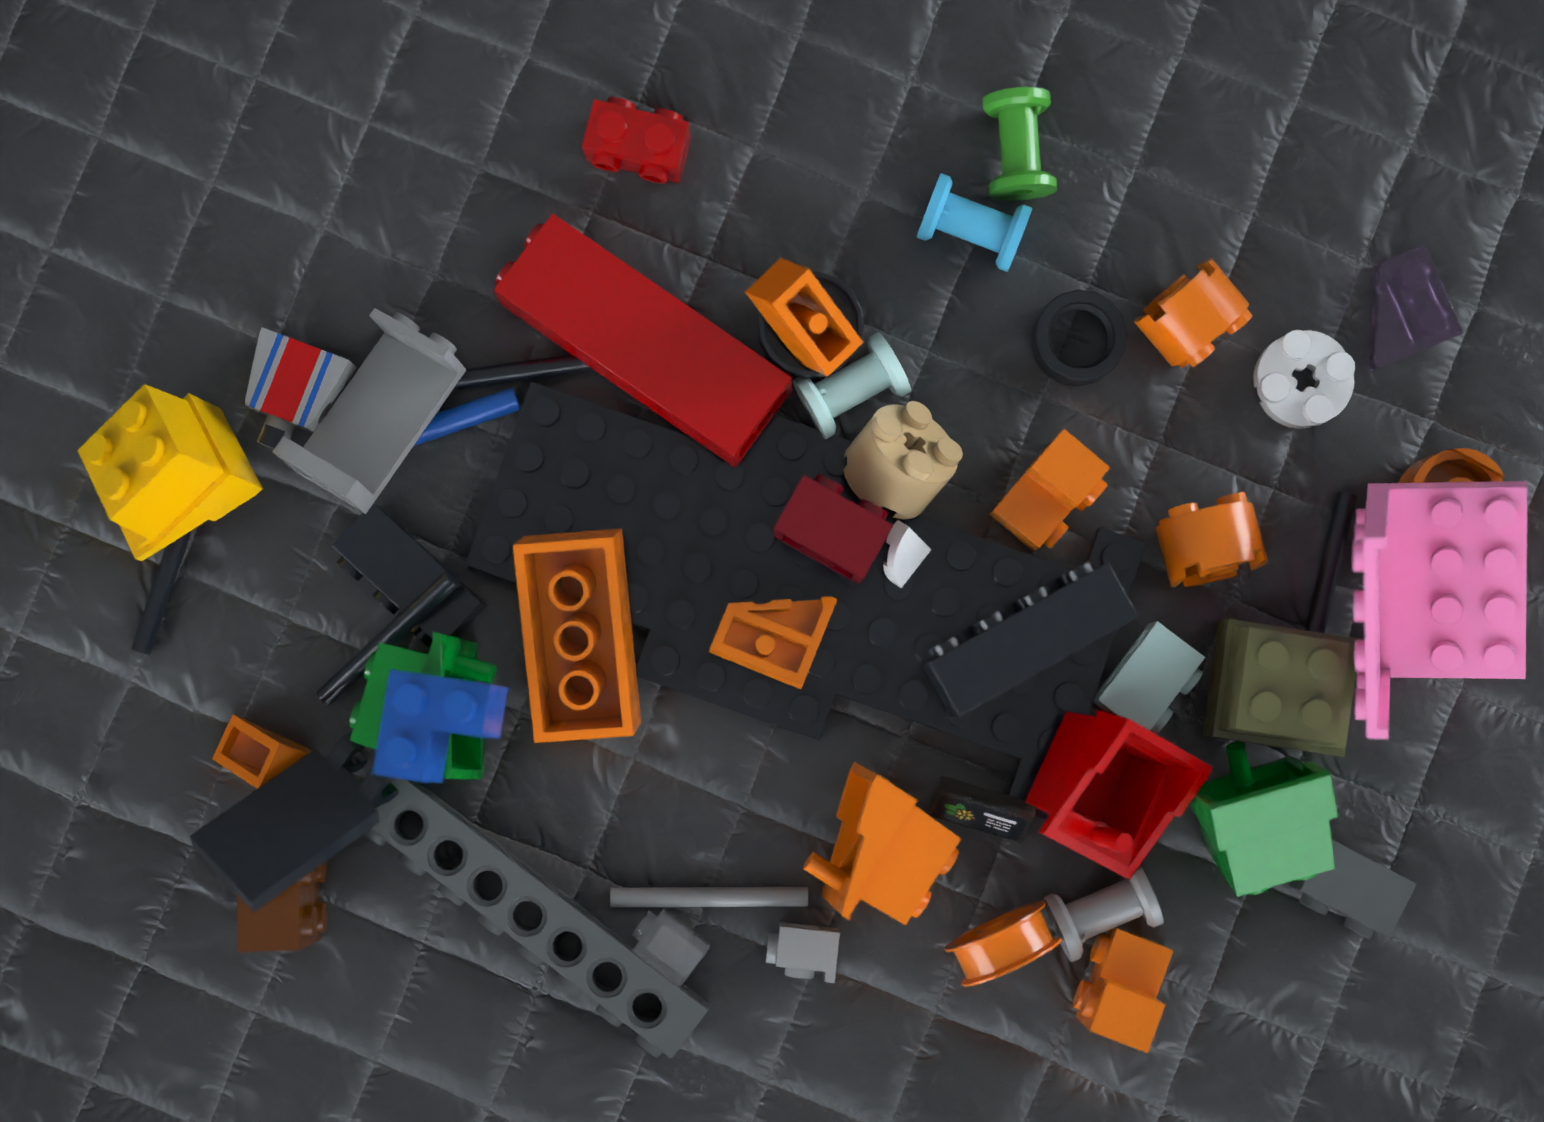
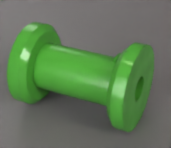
M1015 87L998 90L984 96L982 99L983 111L990 117L997 118L999 122L1002 175L995 177L988 185L989 196L997 200L1016 201L1040 198L1055 193L1057 191L1056 177L1049 172L1041 171L1037 115L1046 111L1051 105L1050 92L1038 87Z

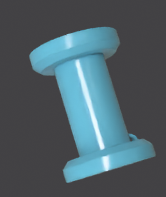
M941 173L916 238L927 241L932 238L935 229L997 252L998 256L995 261L997 268L1008 272L1029 220L1032 207L1023 204L1016 208L1013 216L950 193L953 184L951 177Z

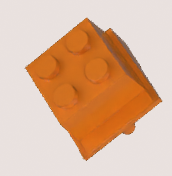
M856 762L853 763L849 770L835 816L842 823L831 860L829 862L817 853L812 852L804 863L803 869L824 882L821 896L846 919H850L852 911L861 899L906 925L911 916L917 918L928 905L931 898V892L928 890L938 874L945 875L955 863L959 854L956 846L961 838L916 807V799Z

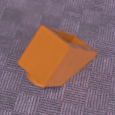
M232 714L212 759L258 789L312 752V750Z

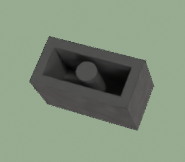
M1333 839L1332 848L1335 869L1318 873L1315 877L1308 880L1291 881L1289 887L1302 893L1298 901L1299 903L1324 916L1327 915L1329 909L1340 913L1346 917L1343 923L1344 927L1368 939H1371L1374 932L1391 937L1417 885Z

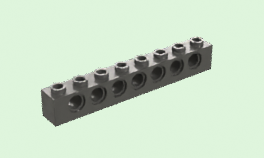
M399 778L391 782L398 789L399 793L388 803L376 808L380 822L365 832V836L380 846H383L387 841L402 852L398 859L404 866L419 876H422L425 871L441 882L437 888L441 894L458 906H462L466 901L480 912L477 920L497 936H501L505 931L520 943L516 948L517 951L531 963L539 967L543 962L547 963L560 973L556 980L570 993L580 997L584 992L599 1003L595 1010L608 1022L616 1027H620L623 1022L639 1034L635 1041L647 1052L657 1058L662 1053L671 1059L675 1056L709 1009L707 1001L420 782ZM407 810L417 812L423 820V830L417 838L408 837L401 830L400 820ZM446 840L456 842L463 851L462 862L456 868L448 867L440 860L439 849ZM483 871H493L500 876L503 888L498 897H487L480 891L478 879ZM532 901L541 908L542 921L539 926L527 927L519 921L517 909L521 902ZM565 931L577 934L582 942L581 954L576 957L562 955L556 946L558 934ZM603 962L616 964L622 972L621 983L615 987L601 985L595 975L596 966ZM649 992L658 996L662 1003V1011L654 1017H644L639 1014L634 1003L635 998L639 994Z

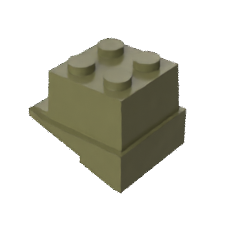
M1230 618L1219 620L1202 736L1345 757L1356 677L1355 640L1361 639Z

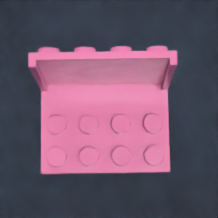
M1527 481L1368 483L1366 509H1356L1355 540L1353 541L1354 572H1364V590H1354V622H1365V640H1355V671H1357L1356 720H1366V738L1388 739L1390 678L1526 679Z

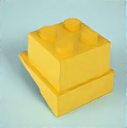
M144 384L77 450L109 519L119 524L134 558L139 561L152 556L208 519L215 522L256 496L263 489L222 409L190 393L182 399Z

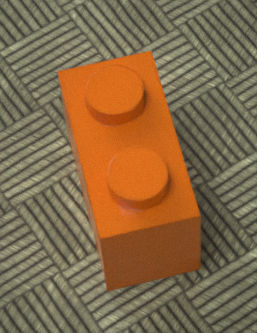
M780 258L745 291L801 365L828 377L863 343L809 268Z

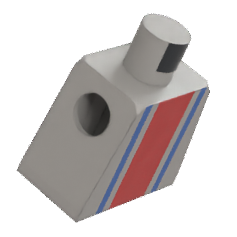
M262 327L257 341L245 398V405L267 416L257 442L275 449L283 436L288 439L291 438L295 427L314 433L353 378L358 367L345 358Z

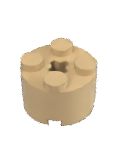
M910 401L906 406L892 404L883 406L876 411L845 451L844 458L847 457L848 464L843 470L847 483L860 500L865 499L880 508L885 507L896 511L897 513L893 516L894 518L911 519L920 515L952 478L957 470L959 461L963 457L961 447L954 440L950 439L941 426L932 419L931 412L925 405L916 401Z

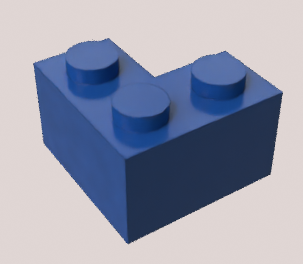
M390 669L372 774L418 782L442 783L450 732L500 739L508 688Z

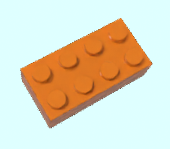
M622 528L523 536L513 544L534 743L634 736L642 721Z

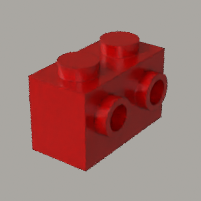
M608 97L607 102L593 100L582 143L586 160L590 161L591 165L609 172H619L620 169L638 173L640 178L654 183L665 184L667 181L680 183L691 140L689 122L682 121V115L661 108L655 109L654 113L637 110L634 103L618 97Z

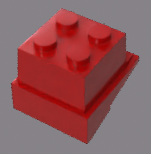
M1098 710L1095 717L1066 711L1025 802L1050 815L1038 831L1039 833L1130 880L1174 816L1181 817L1209 777L1213 767L1129 718Z

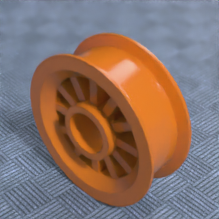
M1045 902L1030 903L1001 914L970 929L945 946L946 952L954 951L966 976L960 982L963 987L981 984L1016 970L1046 954L1062 941L1061 936H1052L1044 920L1041 910L1045 907Z

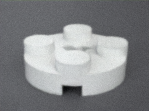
M1293 330L1272 342L1262 352L1254 369V387H1257L1258 396L1262 401L1260 404L1265 413L1276 422L1296 429L1318 426L1339 415L1348 404L1354 389L1353 374L1355 362L1344 351L1343 347L1328 335L1312 330ZM1308 368L1313 372L1312 378L1316 380L1315 387L1308 386L1301 392L1296 389L1298 380L1292 377V373L1294 370L1302 371Z

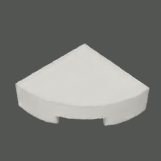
M897 520L886 540L890 548L887 563L884 562L883 568L887 578L902 588L931 549L910 527Z

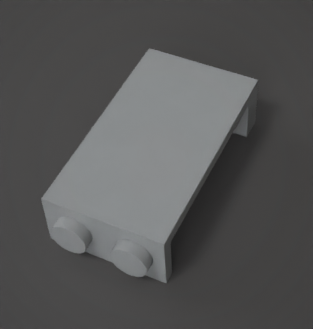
M376 308L373 309L369 316L383 330L384 334L307 443L302 447L283 436L272 451L293 471L364 514L371 508L466 372L465 367L454 356L457 348L447 339L434 332L428 338L419 333V326L403 314L396 312L393 317H390Z

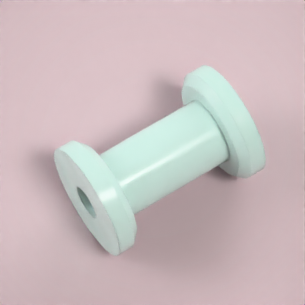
M879 332L868 338L867 348L869 354L823 380L813 384L810 378L798 376L792 379L803 406L825 440L835 434L836 424L833 418L887 388L893 394L901 397L911 392L909 381L900 362L888 342Z

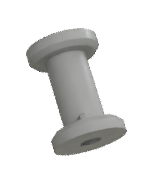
M1141 866L1138 867L1130 880L1124 878L1120 882L1065 905L1062 899L1053 893L1043 897L1050 922L1056 935L1061 936L1062 941L1060 944L1071 963L1081 959L1083 954L1082 944L1085 940L1141 917L1146 925L1153 928L1164 924L1159 903Z

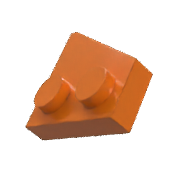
M827 596L821 597L820 600L806 601L782 599L771 600L769 603L755 604L754 602L728 603L709 652L802 689L837 599Z

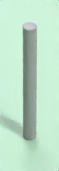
M808 887L611 888L610 905L611 908L808 906Z

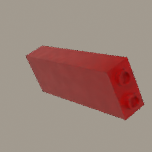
M552 213L544 225L538 223L528 234L524 244L525 250L515 263L513 261L506 263L496 277L494 292L500 305L736 468L793 391L792 377Z

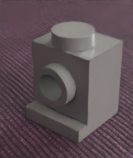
M780 922L779 933H769L766 963L776 964V967H784V975L794 978L814 979L815 971L824 972L825 982L835 983L840 937L839 928Z

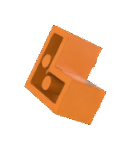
M1063 429L1046 446L989 515L1031 551H1036L1042 544L1051 549L1069 528L1063 520L1070 511L1077 508L1082 512L1087 506L1090 507L1108 486L1101 478L1110 467L1068 431Z
M1118 927L1108 930L1106 934L1101 933L1097 935L1090 953V961L1095 962L1089 981L1081 980L1074 996L1073 1008L1078 1009L1076 1018L1091 1032L1148 1053L1165 1004L1157 999V995L1174 950Z

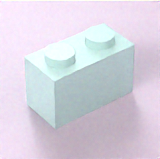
M1158 621L1149 623L1097 691L1093 703L1107 713L1129 718L1157 734L1171 718L1173 710L1168 706L1179 692L1184 695L1188 694L1201 678L1203 672L1198 667L1205 657Z

